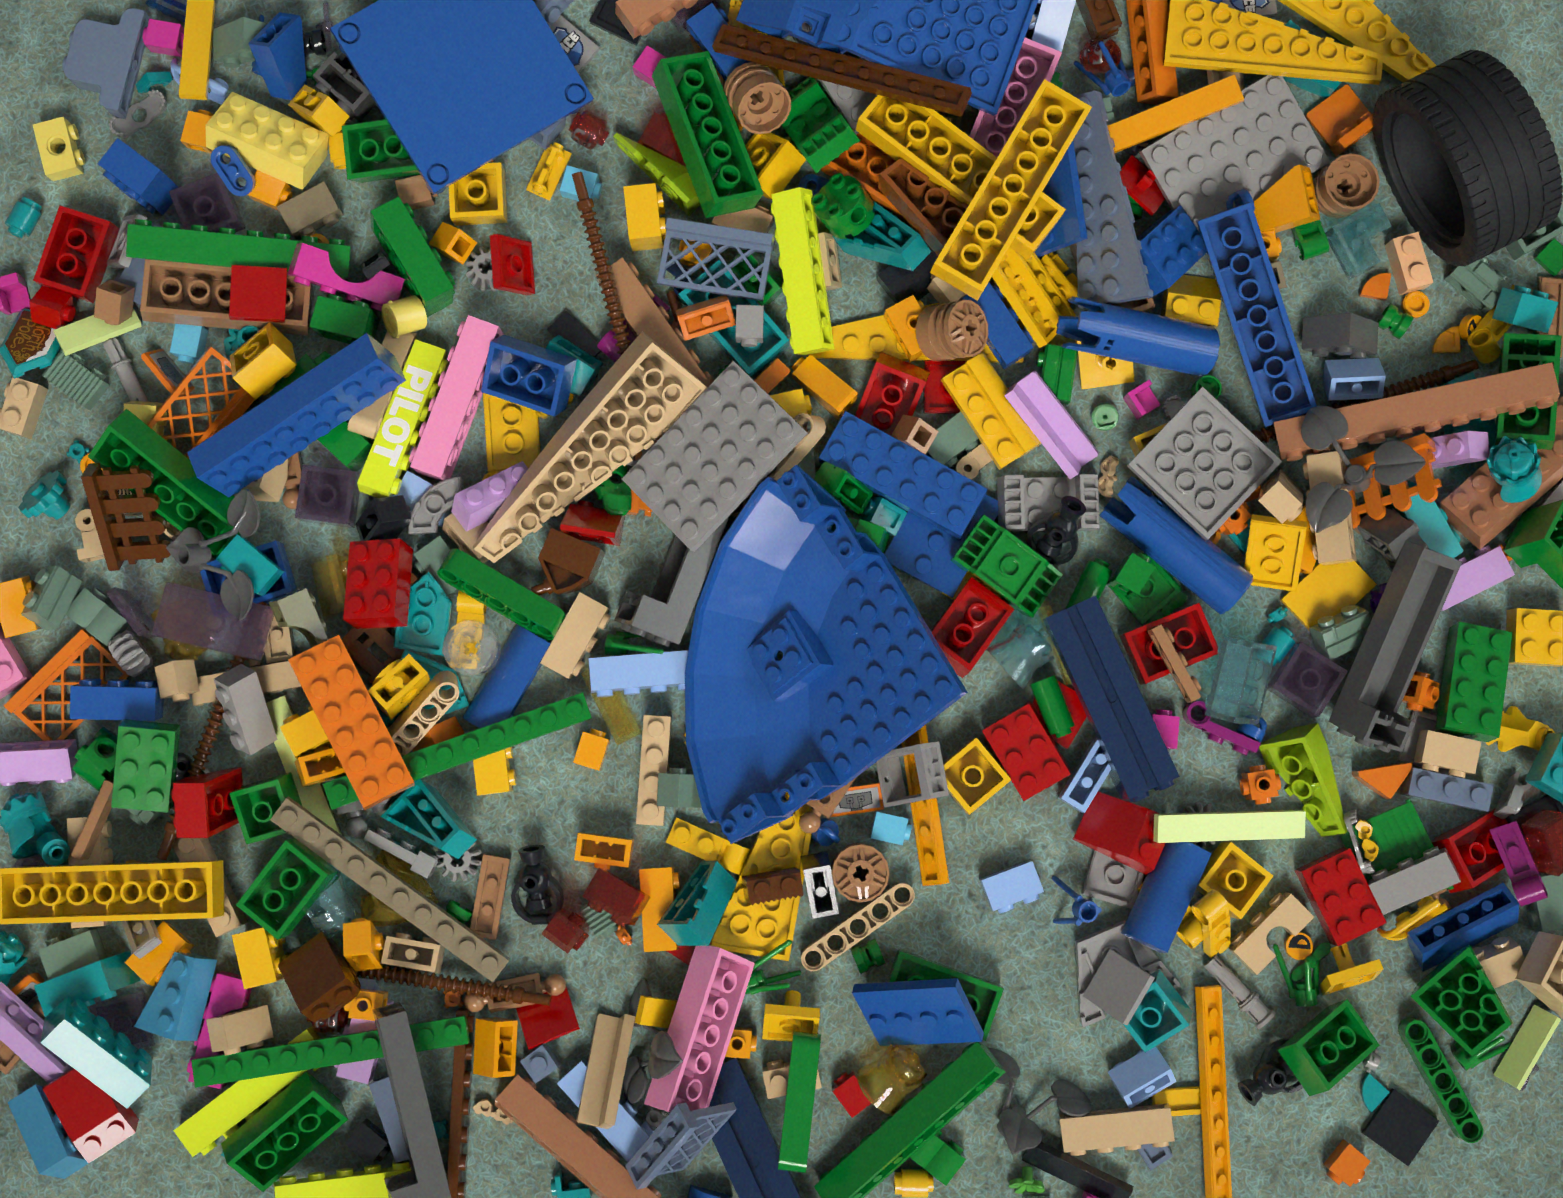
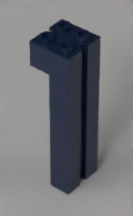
M1093 596L1043 619L1111 767L1109 774L1120 798L1129 799L1130 802H1137L1150 796L1148 793L1150 789L1154 788L1155 791H1161L1175 784L1173 779L1180 776L1097 597Z
M734 1058L722 1064L709 1107L734 1102L737 1110L713 1136L712 1140L738 1197L802 1198L791 1172L778 1170L780 1148L739 1059Z

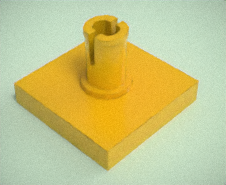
M1075 340L1076 344H1081L1080 341ZM1081 351L1077 352L1081 389L1135 382L1133 362Z
M1347 943L1340 945V947L1335 946L1330 950L1333 953L1339 972L1327 975L1319 986L1323 996L1374 980L1383 971V966L1380 959L1355 966Z
M795 990L787 991L785 993L784 1005L765 1004L762 1039L792 1042L793 1031L818 1034L820 1008L800 1007L801 993Z

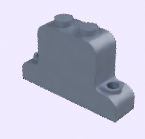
M135 8L127 9L122 14L117 25L87 19L79 21L74 31L70 34V48L68 55L64 57L62 62V69L66 77L77 88L100 93L99 104L112 116L126 119L145 49L143 30L145 27H148L149 19H151L144 10Z

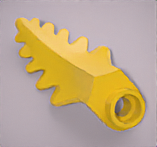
M1510 706L1506 713L1502 712L1499 738L1485 743L1491 745L1498 741V750L1501 752L1509 751L1521 745L1539 751L1547 734L1555 733V731L1546 724L1527 719L1516 706Z

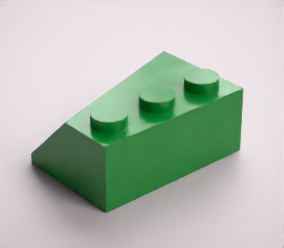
M1470 945L1450 955L1424 977L1411 994V997L1471 1056H1474L1513 1023Z

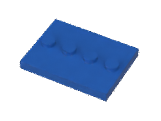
M1072 141L1042 191L1066 210L1035 251L1037 257L1088 239L1074 142Z
M988 495L985 496L961 540L908 512L884 555L891 566L953 598L967 571H963L950 559L980 516L985 515L995 522L998 517V500Z
M958 978L854 984L852 994L880 1046L982 1042L984 1032Z

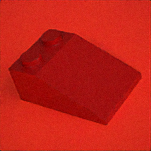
M880 352L855 417L891 436L903 415L913 416L930 371Z
M578 500L577 504H570L560 525V530L563 533L579 540L620 546L625 516L610 515L605 509L593 507L594 503Z
M973 577L968 580L931 629L933 636L956 674L961 678L965 677L973 669L1014 611L1013 607Z
M242 767L186 777L173 783L171 793L175 805L173 824L176 829L177 838H209L239 823L229 793L243 786Z
M1097 792L1083 814L1073 837V840L1145 875L1155 869L1165 846V843L1153 841L1154 814L1159 813L1101 792Z
M1495 809L1431 840L1434 847L1438 846L1439 850L1444 847L1446 848L1460 875L1461 882L1453 885V889H1448L1449 893L1472 889L1505 868L1490 829L1508 822L1506 818L1502 820L1495 816Z
M74 1068L43 1087L45 1095L71 1142L88 1163L136 1133L139 1119L130 1106L125 1108Z

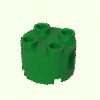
M841 173L833 175L829 182L811 199L816 215L830 233L840 239H846L845 235L851 234L854 237L860 234L870 225L875 215L873 212L875 203L860 182L854 177L844 176Z
M102 727L95 734L94 741L89 746L83 745L75 755L78 761L72 769L76 775L99 792L104 781L114 779L118 735L105 727Z

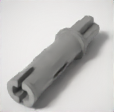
M117 338L107 340L103 343V346L113 366L111 369L116 371L129 400L148 402L132 369V360L127 358Z

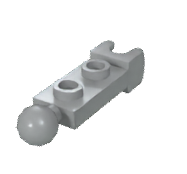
M353 817L347 822L346 831L352 838L364 837V840L412 865L410 870L425 878L432 877L435 867H437L436 864L441 860V858L425 850H421L419 853L416 852L417 846L402 839L401 843L391 838L393 834L384 828L378 827L377 830L368 828L363 818Z

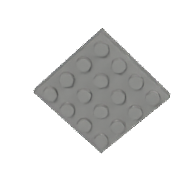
M1202 387L1139 452L1127 467L1204 540H1208L1282 461Z

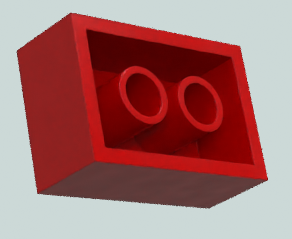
M59 205L33 281L41 286L71 294L72 297L94 304L96 288L101 285L107 268V261L119 228L111 221Z
M402 539L350 542L343 620L354 628L368 629L407 626L413 549Z
M1200 603L1119 635L1140 685L1170 674L1147 632L1155 626L1162 625L1163 628L1167 627L1174 638L1172 645L1177 653L1180 651L1183 654L1188 666L1221 653Z
M1031 701L983 728L982 732L1023 801L1071 775L1072 770L1053 738L1049 735L1046 726Z
M1339 848L1294 870L1330 944L1340 946L1387 923L1351 848Z

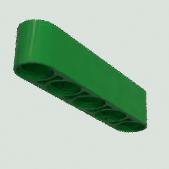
M451 549L437 571L438 576L446 583L543 639L552 640L565 619L564 611L556 605L459 549Z
M1404 1018L1398 1025L1399 1035L1456 1137L1468 1143L1478 1142L1483 1136V1126L1426 1023L1416 1018ZM1416 1024L1418 1026V1033L1416 1036L1410 1037L1408 1030L1411 1025ZM1430 1048L1431 1058L1424 1062L1422 1060V1053ZM1443 1073L1445 1081L1442 1085L1437 1086L1435 1079L1438 1074ZM1457 1097V1108L1450 1110V1100ZM1470 1122L1472 1125L1471 1131L1463 1135L1462 1128L1464 1124Z
M793 1031L778 1170L806 1173L821 1034Z

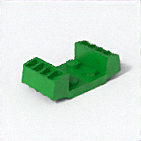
M808 77L793 90L789 91L791 111L782 127L817 174L820 169L829 165L836 157L838 158L840 154L849 150L852 145L860 140L814 78Z
M985 515L980 516L950 559L963 571L971 572L1006 598L1010 606L1031 618L1034 617L1039 607H1041L1046 597H1048L1055 584L1063 575L1046 559Z

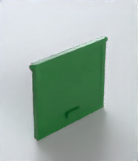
M1410 798L1405 800L1406 803L1365 820L1373 827L1369 839L1379 846L1377 857L1374 861H1371L1375 872L1382 869H1387L1389 872L1398 868L1397 863L1411 857L1413 861L1423 857L1422 853L1434 847ZM1354 824L1353 828L1355 831V835L1357 837V841L1360 847L1363 860H1369L1366 859L1364 856L1365 851L1362 848L1363 840L1358 837V830L1356 829ZM1347 830L1345 834L1339 835L1344 846L1351 848L1356 858L1351 836ZM1373 873L1363 874L1367 883H1369V880L1372 879L1371 875ZM1453 885L1448 887L1449 890L1454 888Z

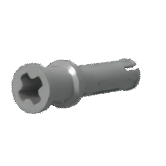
M1217 955L1210 958L1207 964L1203 965L1225 990L1239 1003V1010L1241 1012L1245 1011L1255 1021L1257 1029L1264 1027L1275 1016L1276 1012L1266 1007L1259 999V994L1254 991L1251 992Z

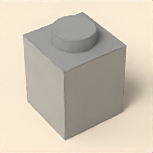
M736 305V342L741 343L743 347H756L757 343H763L764 306Z

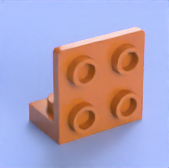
M1348 84L1341 87L1305 115L1306 119L1336 157L1370 133L1374 127L1373 114L1365 107Z

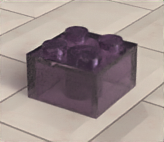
M218 173L169 191L185 230H191V225L208 226V232L219 233V228L236 229L235 233L246 229L234 196Z
M302 465L295 518L302 522L355 528L360 495L357 482L360 474L356 471Z
M1298 642L1288 652L1266 689L1309 717H1320L1348 671L1303 642Z

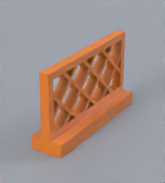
M209 346L146 425L152 429L158 421L169 420L171 435H163L161 437L165 440L171 439L172 446L175 448V438L191 437L192 446L187 451L189 452L240 418L255 399L241 386L238 389L228 390L226 375H232V371H225V365L231 369L230 361ZM211 355L220 360L221 372L206 373L205 362ZM200 369H202V374H197V372ZM222 376L224 390L208 392L207 377ZM203 378L204 393L189 394L188 383L192 379ZM183 390H185V395H180V393ZM224 395L225 406L221 410L211 411L209 396ZM205 397L207 411L191 413L190 398ZM186 399L188 414L172 415L171 404L175 400ZM166 411H168V416H163V414ZM207 416L208 427L204 431L194 432L192 417ZM188 418L190 432L174 434L173 420ZM200 435V437L195 441L194 436Z
M84 628L4 705L10 713H14L43 741L52 740L46 734V723H61V736L56 740H65L85 720H66V704H70V701H66V685L79 684V682H66L65 670L69 666H80L81 680L85 679V666H100L101 684H107V681H105V666H115L123 673L119 679H127L130 676L117 663L111 652ZM91 645L100 651V663H85V651ZM80 656V663H73ZM61 675V682H54ZM50 685H61V701H46V689ZM41 695V701H35ZM30 704H41L42 720H31L23 711ZM46 704H61V720H46ZM35 723H42V729ZM66 723H73V724L66 730Z

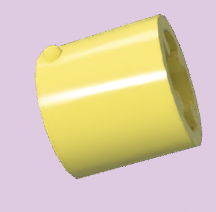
M416 295L395 301L390 300L382 306L384 325L392 337L399 338L402 335L424 329L427 326L425 308Z

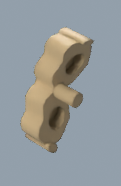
M1109 456L1100 464L1103 476L1098 480V491L1107 498H1112V486L1114 481H1117V477L1114 474L1116 466L1119 464V459L1114 456Z
M489 1099L479 1100L473 1106L476 1114L482 1113L486 1117H494L496 1121H503L506 1125L513 1122L498 1108L494 1109Z

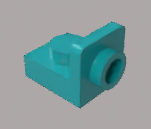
M872 496L859 519L885 527L890 535L896 536L907 512L884 498Z
M562 1170L556 1172L555 1179H551L552 1196H557V1198H591L593 1195L592 1190L580 1180L570 1181L568 1186L564 1187Z

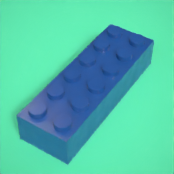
M846 411L819 456L821 464L826 461L846 470L873 493L958 540H961L988 490Z

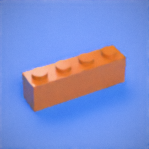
M1126 0L1137 102L1160 105L1178 98L1176 68L1163 66L1169 15L1168 0Z

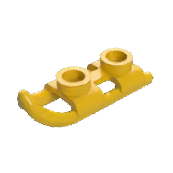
M1432 896L1424 897L1417 903L1418 911L1412 915L1407 911L1396 917V928L1388 931L1378 928L1377 932L1388 940L1397 941L1407 938V932L1436 918L1446 911L1448 906L1446 903L1441 905L1439 900H1434Z

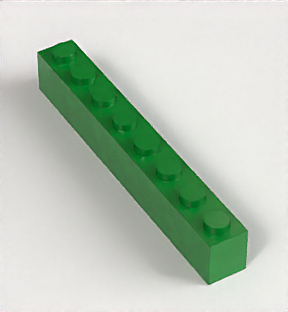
M135 219V225L128 224L126 257L231 267L232 265L287 268L288 271L296 245L298 243H305L327 251L331 267L339 277L348 278L350 246L345 245V240L329 238V244L318 243V237L302 236L301 241L290 240V234L274 233V238L263 237V232L247 230L245 236L235 235L236 229L219 228V233L208 232V226L191 225V230L180 229L179 223L163 222V227L152 226V221Z
M979 1042L966 1046L958 1059L946 1064L942 1068L940 1075L934 1080L927 1081L914 1098H909L903 1102L900 1107L901 1109L895 1115L884 1119L877 1131L865 1136L860 1141L859 1147L853 1152L845 1154L833 1170H828L821 1175L820 1181L814 1186L820 1197L864 1198L1006 1072L989 1049Z

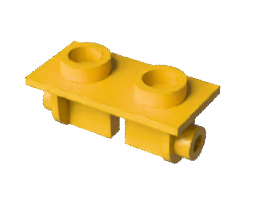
M554 142L553 145L551 144L544 150L526 191L550 201L572 153L564 150V147L559 143Z
M1051 252L1044 255L1040 260L1068 304L1071 305L1072 303L1068 299L1072 296L1078 298L1077 277L1073 273L1067 277L1064 276L1063 273L1069 268L1058 254L1055 255Z

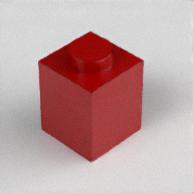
M42 285L29 301L31 320L34 323L58 329L66 326L68 322H72L75 317L76 309L73 306L71 294Z
M845 1071L833 1080L835 1085L832 1087V1092L851 1118L874 1102L872 1095L854 1071L849 1075Z

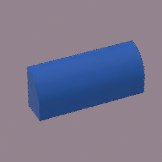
M516 624L464 713L463 718L478 728L511 718L542 665L540 662L551 643Z
M1190 842L1165 843L1155 869L1146 876L1121 933L1159 953H1168L1212 853Z
M1503 882L1407 932L1409 947L1422 972L1442 963L1455 951L1468 945L1472 947L1517 924L1519 919V903Z

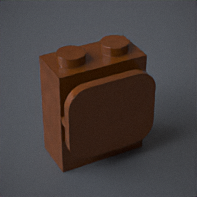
M322 931L278 964L279 970L300 1013L314 1023L331 1017L356 998L361 989V984L352 966L344 959L337 943Z

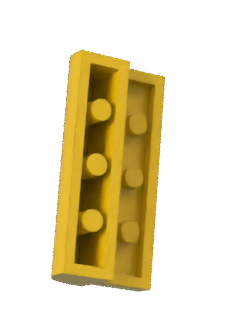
M1009 247L992 278L998 285L1000 292L1014 309L1017 317L1020 318L1032 339L1041 348L1057 335L1059 316H1077L1036 253L1034 252L1027 261Z
M985 353L973 357L941 379L948 393L999 470L1042 444L1006 399L1005 394L1008 388Z

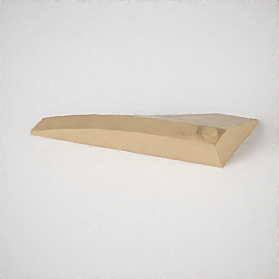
M642 331L538 455L482 532L473 549L493 563L498 561L521 544L522 539L528 534L537 532L543 527L542 524L554 515L557 517L564 512V508L574 500L577 502L611 477L612 472L621 465L626 466L632 461L633 456L641 450H647L654 445V441L663 435L708 387Z

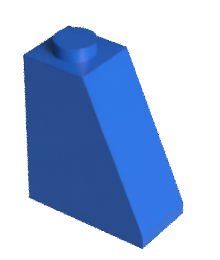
M279 12L248 44L271 97L292 100L304 84L307 85L302 19L300 15Z

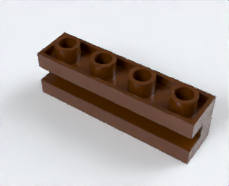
M1076 0L1092 40L1095 39L1093 43L1098 42V39L1101 41L1103 38H1109L1118 34V28L1121 27L1122 21L1113 0Z

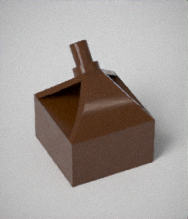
M551 528L538 556L547 578L543 579V583L531 587L532 592L539 596L547 592L548 594L556 593L560 595L575 592L591 585L605 556L604 551L601 548Z

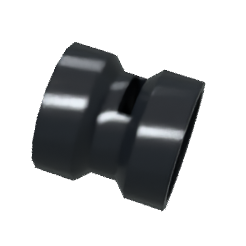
M322 28L313 29L311 32L303 31L304 56L308 57L309 54L314 53L317 56L326 55V48L322 46V43H325Z

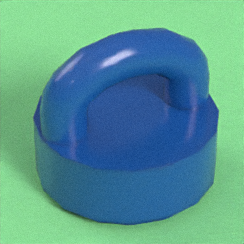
M1246 189L1236 191L1227 198V209L1233 208L1234 201L1235 206L1251 202L1253 210H1255L1253 199Z
M1248 715L1240 722L1236 731L1255 741L1262 742L1267 723L1260 716ZM1249 722H1257L1259 723L1260 727L1258 728L1252 724H1249Z
M821 818L820 828L812 833L813 840L822 846L839 843L840 837L838 836L839 828L837 823L827 818Z

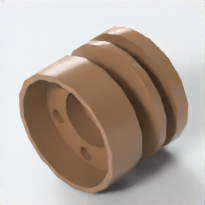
M755 62L744 63L735 68L725 82L724 92L730 108L740 124L749 132L756 134L770 133L786 121L791 111V98L786 88L768 66Z
M1350 153L1339 156L1318 171L1313 179V185L1319 212L1327 217L1340 219L1351 216L1372 202L1378 193L1380 183L1378 171L1373 163L1362 155Z
M959 300L948 304L931 305L923 309L916 323V339L919 348L932 361L974 357L981 353L988 338V323L985 313L972 300Z
M863 843L850 844L841 849L833 859L831 867L833 883L839 893L847 899L856 902L871 901L881 895L888 884L890 875L888 862L882 853L871 845ZM859 865L862 869H868V872L864 874L865 879L860 880L859 877H853L856 867Z

